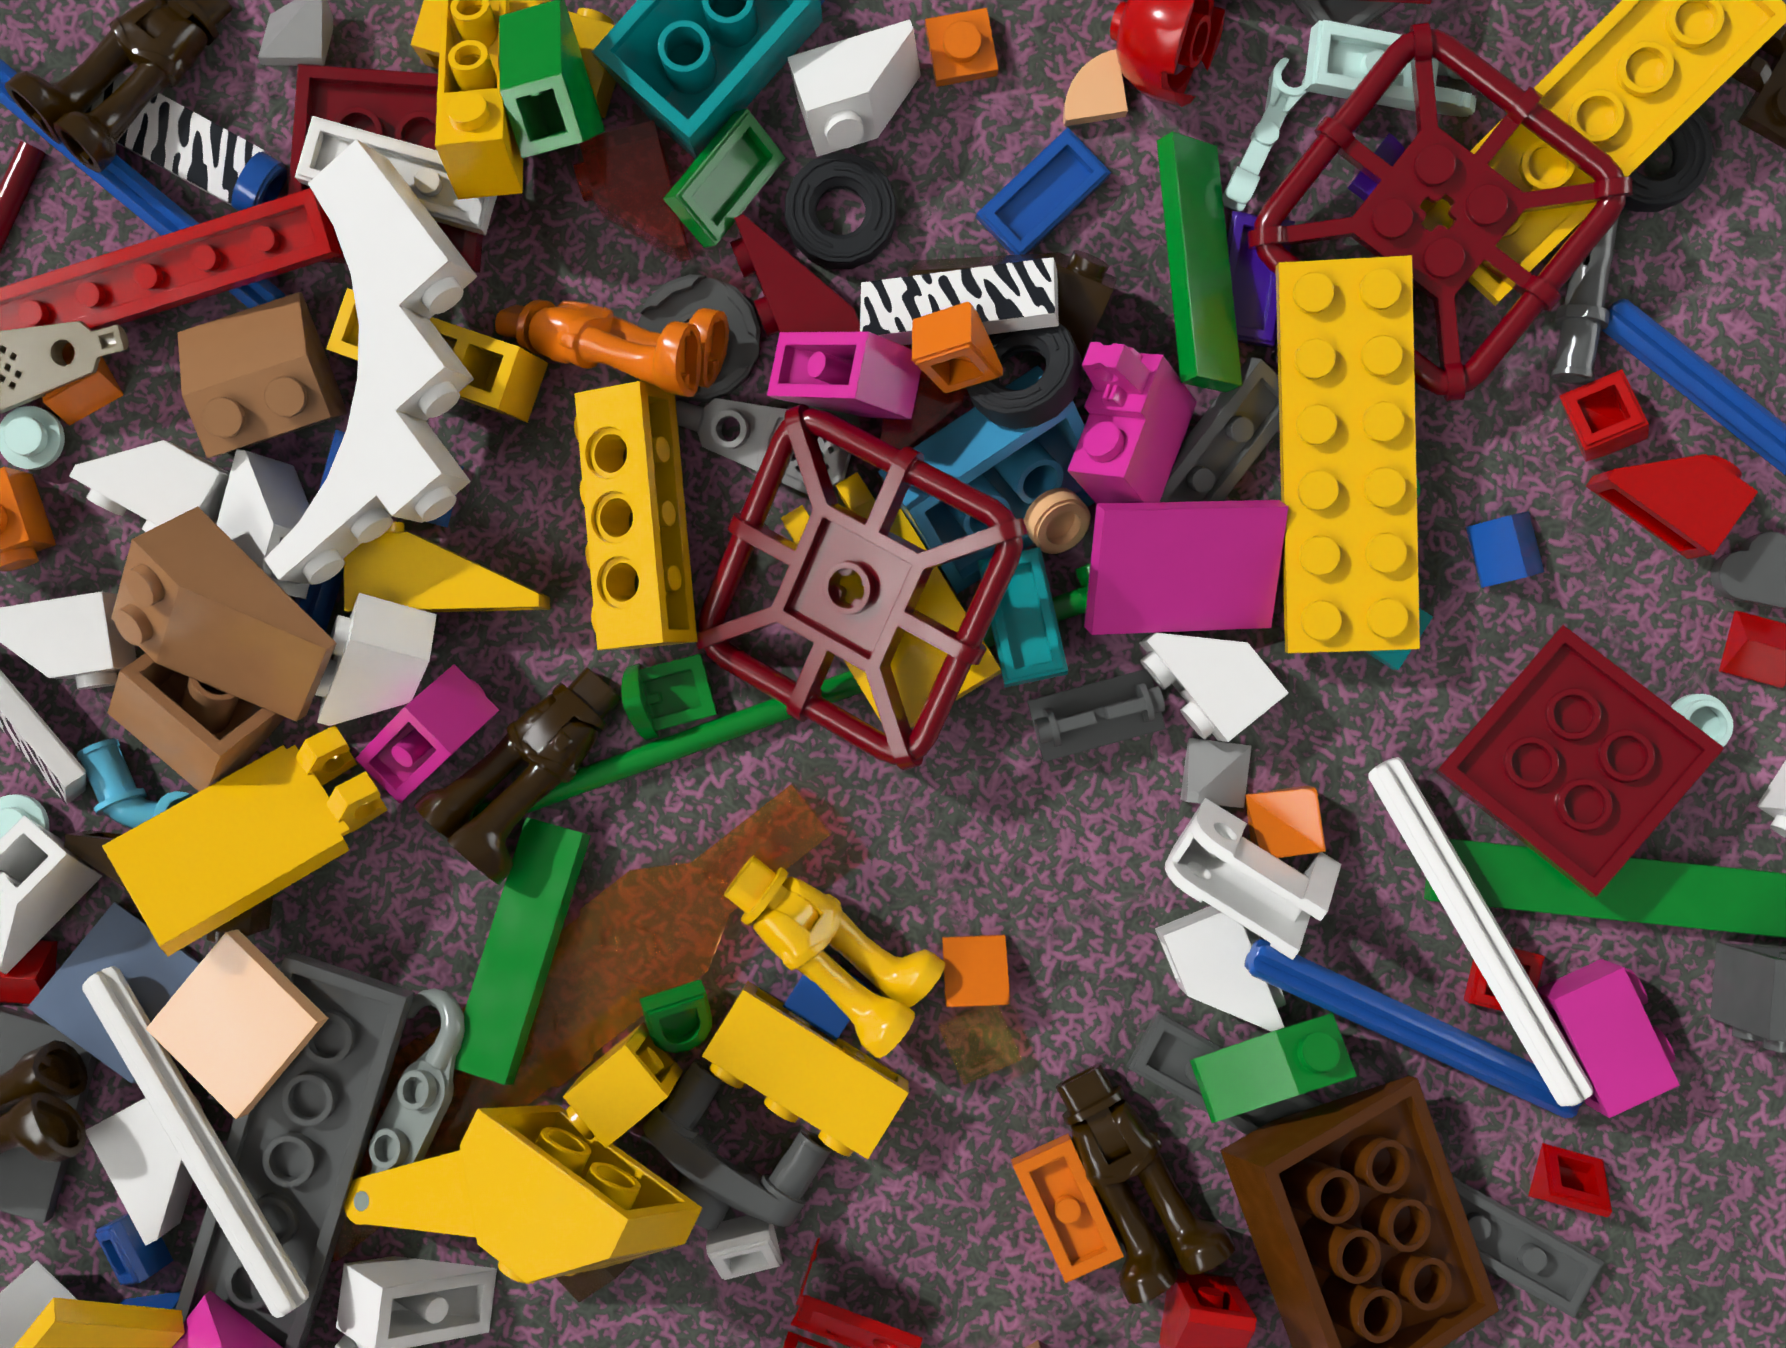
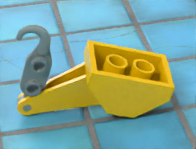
M433 988L423 990L413 997L407 1018L412 1019L422 1008L433 1006L440 1013L441 1029L434 1044L416 1062H413L405 1069L377 1125L369 1145V1154L373 1163L372 1170L369 1175L352 1181L344 1205L345 1213L350 1221L358 1225L386 1226L475 1237L477 1244L499 1261L498 1268L504 1275L524 1284H533L540 1280L560 1276H573L576 1273L606 1268L686 1243L702 1207L613 1143L605 1149L596 1137L592 1140L585 1138L572 1124L566 1110L559 1105L478 1108L460 1144V1150L423 1160L453 1097L455 1059L462 1045L465 1023L464 1014L458 1001L449 992Z

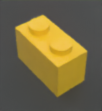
M641 1023L588 1067L564 1094L563 1098L570 1105L566 1109L567 1115L575 1128L585 1138L592 1140L596 1137L606 1149L670 1095L683 1070L668 1052L655 1046L646 1025Z

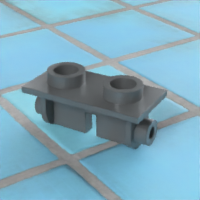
M1146 669L1027 701L1043 762L1166 729L1162 716V711H1165L1163 695L1159 686L1154 687L1152 676Z

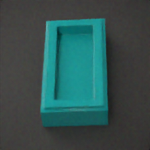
M1041 547L1022 551L1017 569L991 622L1004 688L1068 674ZM991 558L978 560L981 580Z

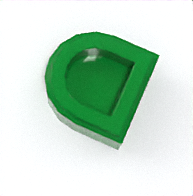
M701 979L639 999L649 1035L655 1046L663 1051L672 1053L689 1051L700 1045L707 1038L712 1028L710 1006Z

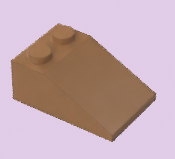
M198 506L132 539L111 617L122 637L130 644L139 646L159 665L296 722L305 717L337 643Z

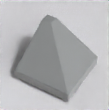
M294 0L271 13L258 56L260 64L266 66H298V64L324 66L333 32V15L328 0Z
M1188 738L1180 800L1201 804L1207 798L1218 806L1244 808L1252 746Z

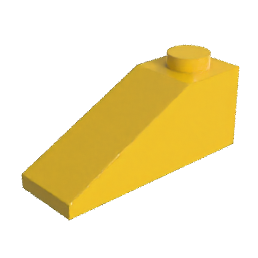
M347 288L326 349L358 361L359 324L354 292L352 289ZM431 317L430 321L474 378L473 381L459 392V399L528 423L548 362L519 346Z
M393 521L391 527L380 537L367 543H361L343 558L345 561L344 611L352 612L359 593L430 613L550 610V597L428 539L404 532L403 522Z

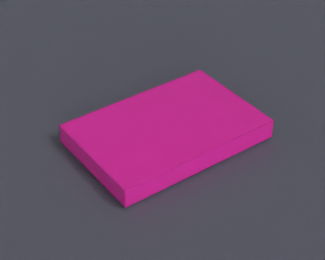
M1280 500L1097 503L1084 627L1091 635L1271 628L1289 506Z

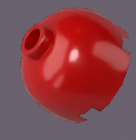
M1128 0L1127 2H1120L1112 17L1110 37L1113 41H1117L1116 54L1123 76L1142 94L1155 100L1180 107L1190 104L1196 96L1185 94L1184 92L1194 68L1201 60L1208 72L1220 43L1225 9L1215 7L1214 0ZM1177 64L1187 66L1180 73L1174 75Z

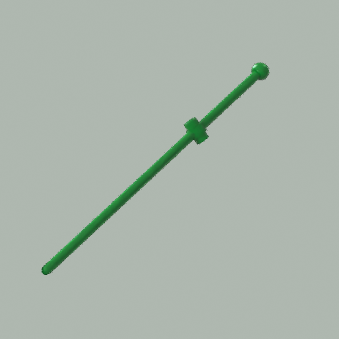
M1417 478V500H1418V498H1419V496H1420L1421 489H1420L1419 480H1418V478ZM1091 563L1075 569L1081 587L1052 598L1057 623L1086 613ZM991 625L983 640L987 647L995 645ZM850 671L825 679L820 688L822 691L821 697L832 703L863 693ZM772 698L578 768L577 774L570 782H561L526 814L793 717L787 714L786 705ZM493 800L479 805L473 813V818L481 813Z

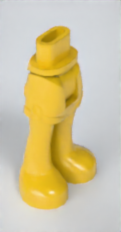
M753 855L724 892V896L744 911L741 921L749 927L753 925L756 933L783 961V964L789 970L797 969L817 984L854 1024L861 1045L875 1058H882L887 1055L903 1039L915 1019V1012L910 1007L922 1000L935 986L945 969V962L935 953L926 949L904 957L892 955L868 938L842 911L841 903L831 894L822 893L800 879L787 877L789 872L783 867L778 868L774 872ZM828 945L835 949L867 978L883 996L873 993L859 983L835 962L824 949Z

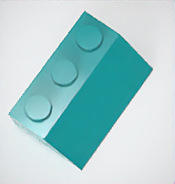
M637 0L592 50V54L648 118L696 159L735 111L745 109L786 64L788 61L787 57L794 55L823 22L821 0Z

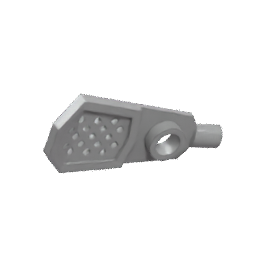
M714 398L705 407L679 400L676 402L678 425L696 431L702 447L749 467L756 472L759 470L773 434L785 419V412L788 410ZM730 417L737 419L740 424V434L733 441L726 440L722 434V425ZM819 437L818 443L821 452L825 456L823 458L825 465L830 467L827 471L832 487L845 479L851 453ZM792 457L782 483L807 494L797 460H794Z

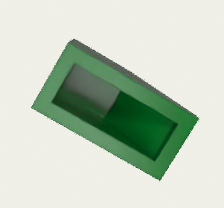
M1333 1013L1278 1029L1190 1060L1211 1123L1357 1077Z

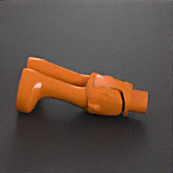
M533 300L526 306L513 305L502 309L497 314L495 320V330L499 335L516 338L520 347L534 354L549 357L555 362L572 363L586 369L593 368L598 363L606 364L657 386L667 393L685 397H694L698 391V386L709 388L715 382L727 354L729 341V324L724 311L709 308L698 309L688 323L669 322L661 333L649 331L614 316L613 310L578 301H562L555 307L548 300Z

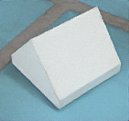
M746 1215L723 1221L714 1231L708 1230L706 1241L707 1255L720 1277L724 1280L779 1267L780 1264H783L773 1224Z

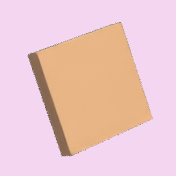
M236 929L224 933L152 1020L146 1030L235 1119H238L250 1113L329 1018L246 936Z

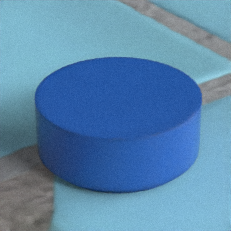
M264 152L256 153L247 162L237 179L232 194V207L240 211L277 199L287 179L285 164Z

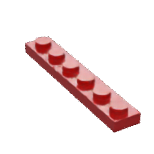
M309 188L1 287L0 331L83 321L92 331L117 324L121 325L342 255L333 224L313 191Z

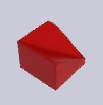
M1623 369L1559 395L1585 462L1612 454L1648 439L1649 423Z

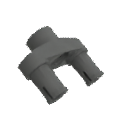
M694 1059L666 1103H660L653 1109L643 1125V1131L653 1146L683 1174L675 1188L702 1207L695 1224L714 1231L719 1227L730 1208L733 1207L764 1222L782 1227H790L806 1204L803 1198L805 1192L815 1179L832 1149L825 1145L814 1133L801 1129L771 1175H761L741 1161H739L737 1166L716 1153L719 1149L717 1145L699 1134V1129L696 1125L711 1104L723 1081L710 1071L709 1064L700 1059Z

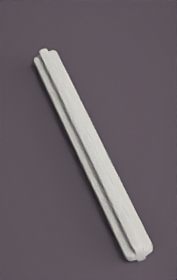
M1396 757L1375 766L1368 773L1369 780L1555 1101L1560 1106L1571 1107L1582 1103L1583 1100L1593 1094V1086L1404 761Z
M112 966L94 973L84 982L82 986L83 992L270 1313L275 1318L287 1315L309 1298V1291L169 1052L146 1030L151 1022L121 970Z

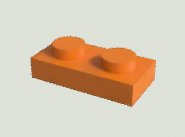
M1069 1133L1011 1159L1012 1166L1065 1283L1124 1257L1094 1188L1086 1177V1171Z

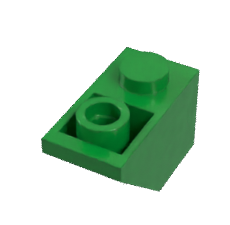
M553 0L499 16L500 93L521 157L526 158L582 143L605 132L565 0Z

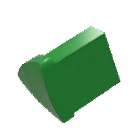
M701 653L641 669L639 663L628 666L624 671L621 688L622 704L634 729L646 741L659 738V730L719 715L703 654Z

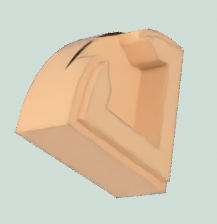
M1116 49L1096 56L1076 74L1069 87L1064 104V127L1126 117L1128 108Z

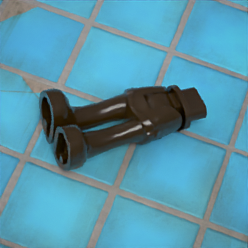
M144 0L125 14L116 17L109 25L111 30L82 64L62 80L49 83L36 74L23 71L14 75L5 83L4 87L14 102L54 142L59 145L63 142L69 152L80 163L95 172H102L115 158L116 143L149 101L164 88L176 87L185 73L193 67L194 62L200 56L205 46H209L219 36L215 25L232 11V7L227 0ZM131 66L136 67L132 74L105 101L92 111L85 113L117 77Z
M586 667L568 687L560 682L553 689L552 694L532 706L516 721L514 720L506 728L508 733L496 747L466 773L446 788L430 790L421 796L414 804L415 809L435 830L448 838V843L490 880L499 885L509 875L513 866V861L505 844L508 835L537 802L561 782L568 783L574 778L579 765L597 740L598 732L593 725L604 732L609 725L603 720L621 702L622 698ZM523 761L527 762L529 766L481 813L472 819L475 809L484 798Z
M57 1040L51 1041L26 1053L11 1069L0 1075V1113L12 1108L0 1116V1154L11 1149L24 1147L37 1159L50 1163L67 1160L78 1155L84 1149L87 1138L85 1124L78 1112L65 1101L78 1096L86 1089L88 1076L81 1056L69 1044Z
M1101 1064L1093 1065L1056 1086L1067 1108L1062 1117L1066 1125L1071 1127L1075 1147L1086 1171V1177L1108 1209L1124 1244L1126 1259L1118 1278L1121 1290L1128 1303L1139 1304L1154 1299L1166 1292L1175 1284L1178 1278L1175 1264L1167 1249L1156 1236L1127 1182L1130 1177L1138 1175L1163 1222L1177 1259L1185 1273L1189 1275L1204 1273L1222 1264L1233 1254L1235 1244L1230 1234L1222 1225L1200 1218L1188 1204L1160 1151L1162 1140L1159 1137V1133L1148 1129L1138 1113L1123 1098L1125 1093L1122 1086H1112Z

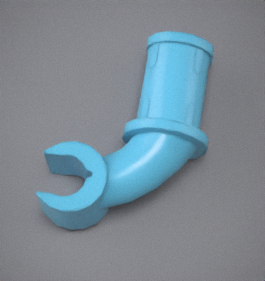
M107 739L91 744L76 754L86 770L87 777L99 802L94 807L96 815H106L115 822L130 829L137 827L193 795L174 791L161 797L158 802L145 799L147 793L144 788L136 787L120 750L121 745L118 739Z

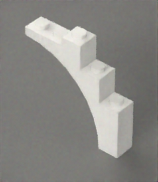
M357 139L308 183L334 226L351 274L359 324L357 382L347 430L327 479L299 523L264 559L277 579L281 581L315 585L331 579L344 567L345 561L343 558L361 543H367L380 537L391 527L393 523L392 516L420 523L435 520L447 513L457 501L455 495L471 482L426 421L429 418L438 417L449 411L460 398L459 392L474 380L430 321V318L455 306L463 296V289L478 276L389 159Z

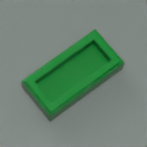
M748 108L735 111L663 200L703 248L716 246L734 224V217L742 214L786 157Z

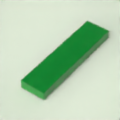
M1172 131L1157 140L1180 381L1183 384L1226 393L1243 385L1218 149L1216 145Z
M529 817L525 818L512 859L513 866L506 878L465 1007V1033L461 1048L456 1055L454 1069L503 1085H514L591 835Z

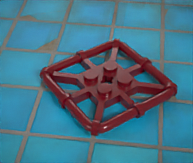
M1429 22L1410 25L1409 33L1401 35L1384 51L1333 118L1324 117L1314 131L1318 137L1263 205L1254 222V230L1247 232L1249 249L1256 250L1261 261L1275 275L1278 262L1300 261L1283 247L1289 245L1352 237L1376 257L1412 255L1413 285L1434 301L1440 360L1439 368L1414 349L1415 383L1436 395H1443L1446 402L1464 400L1466 392L1472 391L1487 379L1543 310L1551 311L1562 297L1558 291L1614 225L1625 206L1626 197L1633 195L1632 177H1624L1622 169L1610 155L1541 104L1539 101L1543 95L1529 86L1524 91L1455 37L1439 29H1431ZM1432 57L1507 113L1475 154L1438 127ZM1411 62L1418 135L1395 164L1391 166L1355 139L1353 132L1406 65ZM1522 124L1589 175L1595 182L1523 192L1492 169L1488 163L1517 127ZM1337 153L1378 184L1352 217L1281 226L1289 213ZM1427 199L1432 203H1436L1443 199L1450 204L1451 207L1448 215L1453 219V223L1449 229L1440 224L1432 231L1424 228L1421 223L1425 220L1426 213L1420 208L1424 200ZM1596 203L1538 276L1532 275L1495 246L1522 213ZM1482 264L1520 293L1521 296L1469 360L1462 365L1455 295L1478 266Z
M801 404L786 410L785 419L780 423L771 438L741 513H734L731 518L728 531L732 535L701 608L698 622L699 633H697V642L695 643L698 651L705 650L708 657L719 667L786 705L787 714L798 721L804 722L810 719L874 758L897 765L902 770L918 767L922 764L923 757L937 741L971 665H979L987 648L982 642L1019 564L1023 549L1022 537L1028 535L1023 518L1016 519L1013 512L995 498L925 463L924 454L909 446H905L900 450L829 412L815 408L810 409L807 405ZM819 437L887 472L868 519L838 504L818 443ZM794 453L813 509L798 545L770 530L765 524ZM911 486L920 489L989 527L926 551L890 532L907 490ZM995 546L994 554L958 632L915 610L933 568ZM754 547L789 565L771 607L724 623ZM857 572L862 579L864 594L862 598H855L849 604L845 601L847 589L839 583L842 575L853 576ZM780 623L813 642V646L797 682L733 646L729 641ZM905 631L947 653L913 730L910 728L890 666ZM835 655L866 673L885 733L821 697L822 691L820 688Z

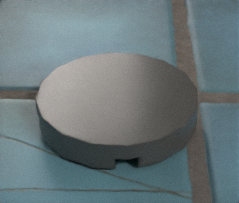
M689 274L666 282L647 298L638 321V326L649 331L661 333L669 322L688 323L694 313L701 308L720 310L726 314L729 324V341L722 368L715 382L709 388L698 386V391L694 397L675 394V397L684 401L709 402L714 398L730 395L749 378L760 356L761 330L753 306L735 286L723 280L721 282L715 278H707L704 275Z

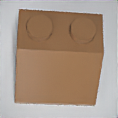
M297 292L177 332L182 398L207 458L235 452L236 449H244L347 414L338 384L302 292Z
M146 653L119 671L108 709V714L198 791L207 788L243 767L285 718L282 715L159 665Z

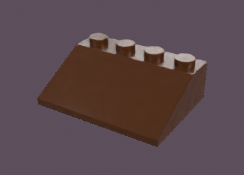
M1407 1076L1270 1121L1220 1150L1292 1348H1443L1499 1311L1418 1078Z

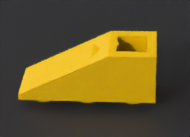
M442 0L435 147L458 200L523 193V158L521 157L500 93L499 16L510 13L509 0Z

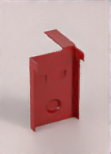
M817 1238L797 1297L796 1305L799 1308L791 1325L851 1348H920L922 1337L806 1294L803 1295L812 1263L817 1256L816 1250L820 1238ZM788 1331L783 1348H796L797 1343L801 1342L814 1348H833Z

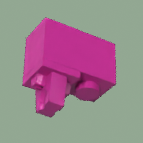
M1091 342L1082 363V367L1093 385L1084 406L1089 412V416L1067 471L1096 504L1160 502L1197 401L1187 387L1181 383L1179 376L1164 355L1139 353L1134 348L1127 347L1125 344L1113 343L1111 345H1103L1101 342Z

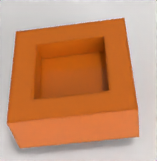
M987 8L925 19V31L936 87L998 75V64Z

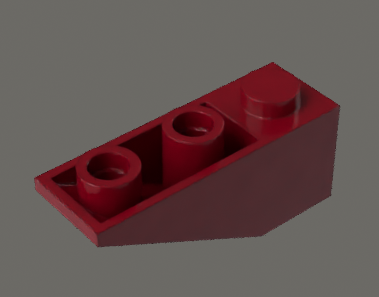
M744 214L734 217L741 238L731 241L730 244L743 277L746 278L756 274L764 297L753 302L767 337L780 332H860V322L851 305Z

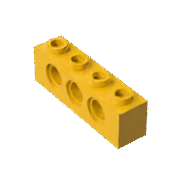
M642 381L574 393L576 406L574 431L579 442L582 473L580 496L585 506L588 540L585 556L591 574L593 596L591 622L596 633L597 650L638 649L697 642L675 394L667 393L657 386ZM626 447H627V458H626V461H625V463H624V461H623V455H624V451H625V449H626ZM631 510H632V513H633V521H632V525H631V527H630V526H629V516H630V513H631ZM636 574L638 575V579H639V585H638L637 592H636V590H635V577H636Z

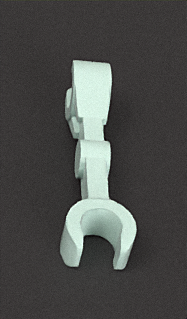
M1286 57L1282 58L1271 72L1265 112L1252 132L1251 142L1240 165L1233 172L1222 195L1223 206L1232 211L1242 212L1251 199L1260 180V176H1258L1270 149L1279 138V130L1285 117L1308 93L1303 91L1305 76L1299 87H1289L1283 82L1281 74L1289 61Z

